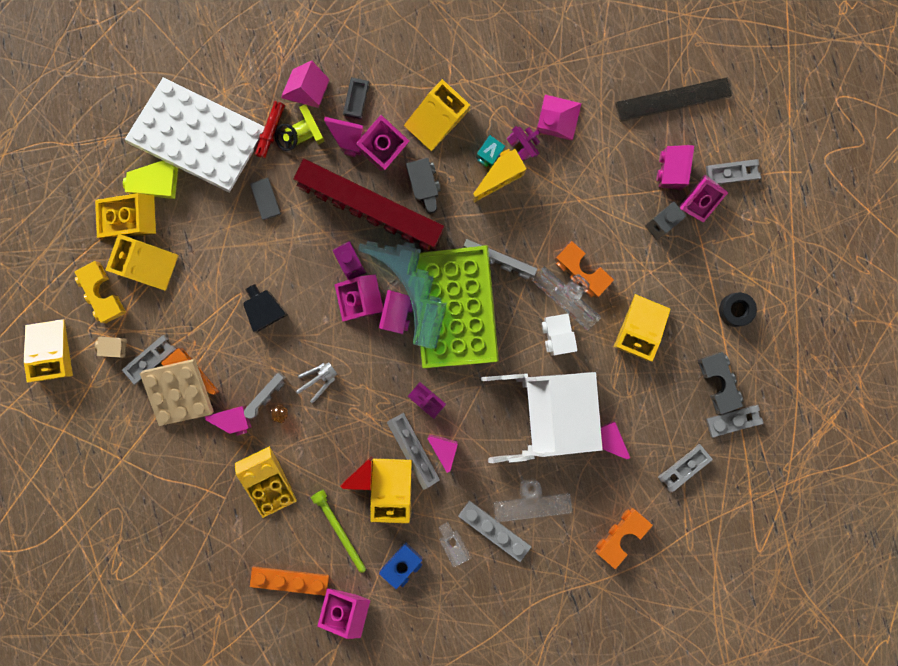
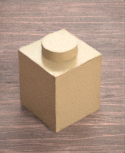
M98 337V340L95 342L97 356L125 358L127 339Z

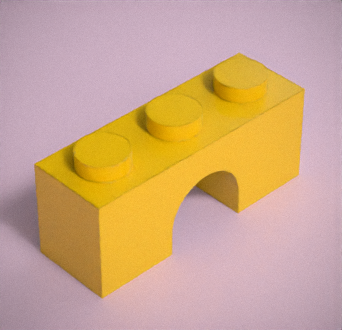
M93 261L74 271L77 276L75 281L80 288H83L85 292L84 298L89 305H92L94 309L92 313L97 321L108 323L126 313L118 296L111 295L107 298L100 296V285L109 280L100 262Z

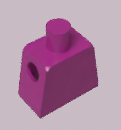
M350 241L332 250L348 280L366 273Z

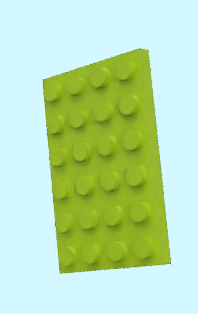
M488 246L412 254L422 368L499 362Z

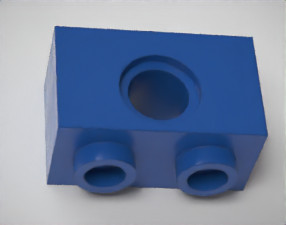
M405 542L383 566L379 575L395 589L399 586L404 587L409 581L408 576L412 572L416 573L422 567L423 557ZM403 562L407 564L408 569L400 571L397 565Z

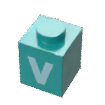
M489 135L476 154L477 161L484 167L489 166L492 168L500 157L499 154L505 150V145Z

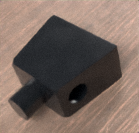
M256 284L245 289L250 299L245 301L243 305L253 332L257 333L288 315L270 291L265 290L260 293Z

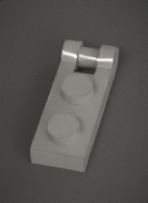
M759 159L706 166L707 176L717 184L761 179V173L758 172ZM746 167H750L751 174H747Z
M165 335L158 338L122 369L134 385L142 380L140 376L142 371L156 368L176 350L173 345L171 346L167 342L168 339ZM160 346L165 350L161 354L157 350Z
M277 373L244 410L245 417H256L259 412L258 408L262 404L264 406L267 405L272 399L270 395L275 390L278 392L285 383L283 381L286 377L282 373Z
M759 405L706 418L710 436L713 438L763 424V419L760 418L758 412L760 411ZM751 413L752 420L747 421L746 414Z
M698 444L668 470L660 474L658 479L664 482L667 486L666 489L672 493L713 459ZM673 474L678 478L674 482L670 478Z

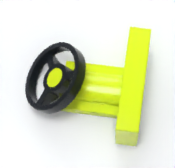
M305 104L299 107L305 118L304 120L292 126L290 124H281L275 131V142L283 151L293 150L296 145L312 137L315 138L318 145L325 142ZM283 126L288 127V128L285 129L286 132L281 131L280 129H281ZM279 134L282 136L283 142H285L286 148H284L279 141Z

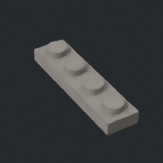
M466 239L463 248L482 245ZM489 249L490 264L495 262L500 264V268L503 270L519 272L518 275L525 279L535 276L537 268Z
M402 413L387 421L406 459L412 460V470L423 490L438 482L440 479L405 414Z
M470 500L458 515V517L519 562L522 561L531 548V545Z

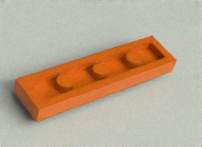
M253 566L250 587L325 596L328 589L329 575Z

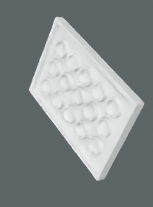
M162 78L126 136L125 141L230 193L259 143V136L263 133L264 126L168 79Z

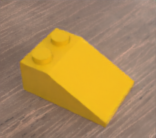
M507 149L499 154L500 157L473 193L472 200L474 203L524 176L526 167L516 149L512 151Z
M135 193L95 200L97 238L117 237L118 234L124 236L156 234L154 195Z

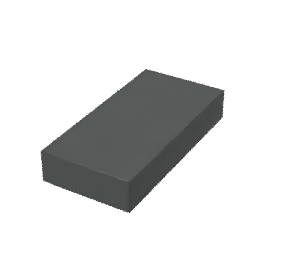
M351 77L343 116L362 119L370 81Z
M269 178L251 183L250 185L262 220L281 215Z

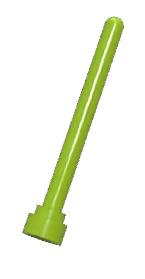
M324 489L310 497L311 500L323 510L360 573H364L366 568L327 504V494Z

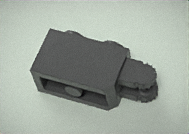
M429 158L406 163L415 200L419 202L424 201L428 213L433 214L437 212L435 198H438V192H441L439 181H435L433 174L436 173L434 163H430Z

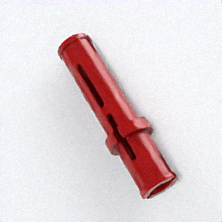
M273 102L274 104L263 133L259 136L260 141L254 155L260 158L262 156L263 159H266L270 144L274 142L273 137L285 105L281 102Z

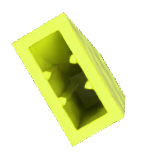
M162 160L129 171L126 174V178L123 179V188L128 194L141 193L154 195V197L175 199L178 168Z

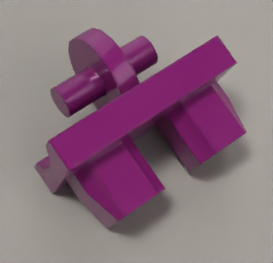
M515 126L512 129L513 132L507 137V141L512 147L519 142L522 143L524 148L518 152L521 160L525 161L531 157L538 156L540 153L531 141L536 146L540 143L537 138L540 134L539 130L533 132L528 127L525 133L520 126Z
M421 382L407 396L433 419L446 405Z

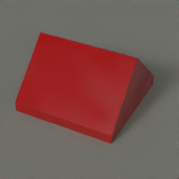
M371 456L340 487L342 489L371 490L374 458Z

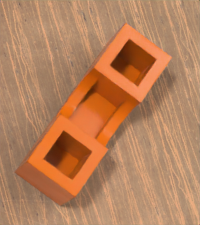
M571 241L554 259L557 261L556 266L563 272L566 270L570 273V279L577 285L580 283L584 286V292L591 298L593 296L597 298L614 279L601 267L593 274L584 273L580 269L579 264L586 253Z
M631 508V510L627 509L622 514V520L619 524H614L610 528L608 537L601 539L596 545L597 549L595 552L614 569L628 555L620 546L621 538L626 534H633L641 540L653 526L634 508Z

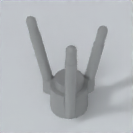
M329 362L327 364L322 363L318 367L298 375V378H302L315 372L319 374L299 388L296 393H301L321 378L324 382L328 380L311 399L310 402L314 403L325 389L336 380L334 377L338 375Z

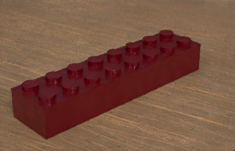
M304 158L293 178L299 190L307 194L311 191L316 198L324 202L329 200L334 207L340 210L346 208L351 212V215L359 219L363 216L369 224L376 227L381 225L386 232L392 235L398 233L403 240L411 244L415 241L425 251L429 252L430 249L435 251L444 232L443 225Z

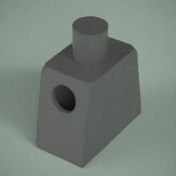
M672 202L650 220L645 227L658 240L683 220L686 215L675 202Z

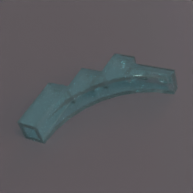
M367 241L366 244L360 243L358 251L372 255L385 263L405 286L414 311L415 332L413 344L430 349L436 348L447 303L441 302L442 298L430 296L429 299L434 276L428 275L429 271L417 269L421 250L415 248L416 244L404 242V246L397 244V249L386 245L384 249L378 248V243Z

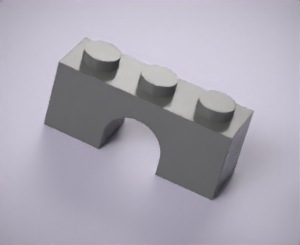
M718 352L698 359L703 377L717 376L722 383L720 391L710 395L716 414H724L743 407L741 403L743 402L742 394L740 391H737L735 386L737 383L736 377L733 372H730L728 367L730 365L728 356L724 355L723 352Z

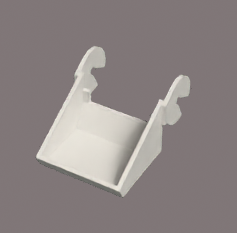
M596 372L528 377V374L481 377V381L516 379L517 382H522L523 387H527L532 445H528V450H522L520 455L488 458L489 463L508 460L509 463L535 459L534 456L546 457L603 450Z

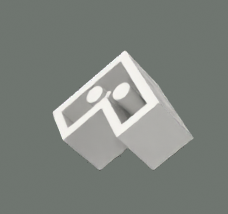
M569 314L544 318L542 330L544 334L547 333L548 341H545L546 351L550 352L551 356L576 352L575 334L571 331Z

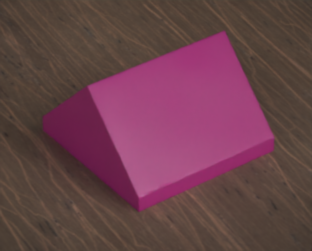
M313 61L307 62L292 70L281 98L319 108L329 84V78Z
M704 175L680 204V209L704 223L728 192L707 175Z
M432 434L429 435L428 440L447 473L450 472L458 445L457 441Z

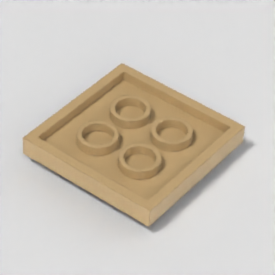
M195 359L144 370L140 373L159 426L212 415L214 412Z

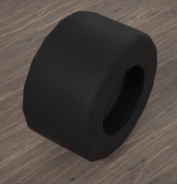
M742 292L732 293L724 297L719 306L721 319L732 327L748 325L754 320L757 313L754 299ZM736 302L743 304L745 312L741 317H735L731 313V306Z

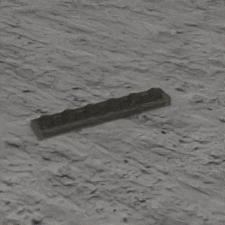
M728 77L619 101L616 102L619 121L622 122L729 98L732 94Z

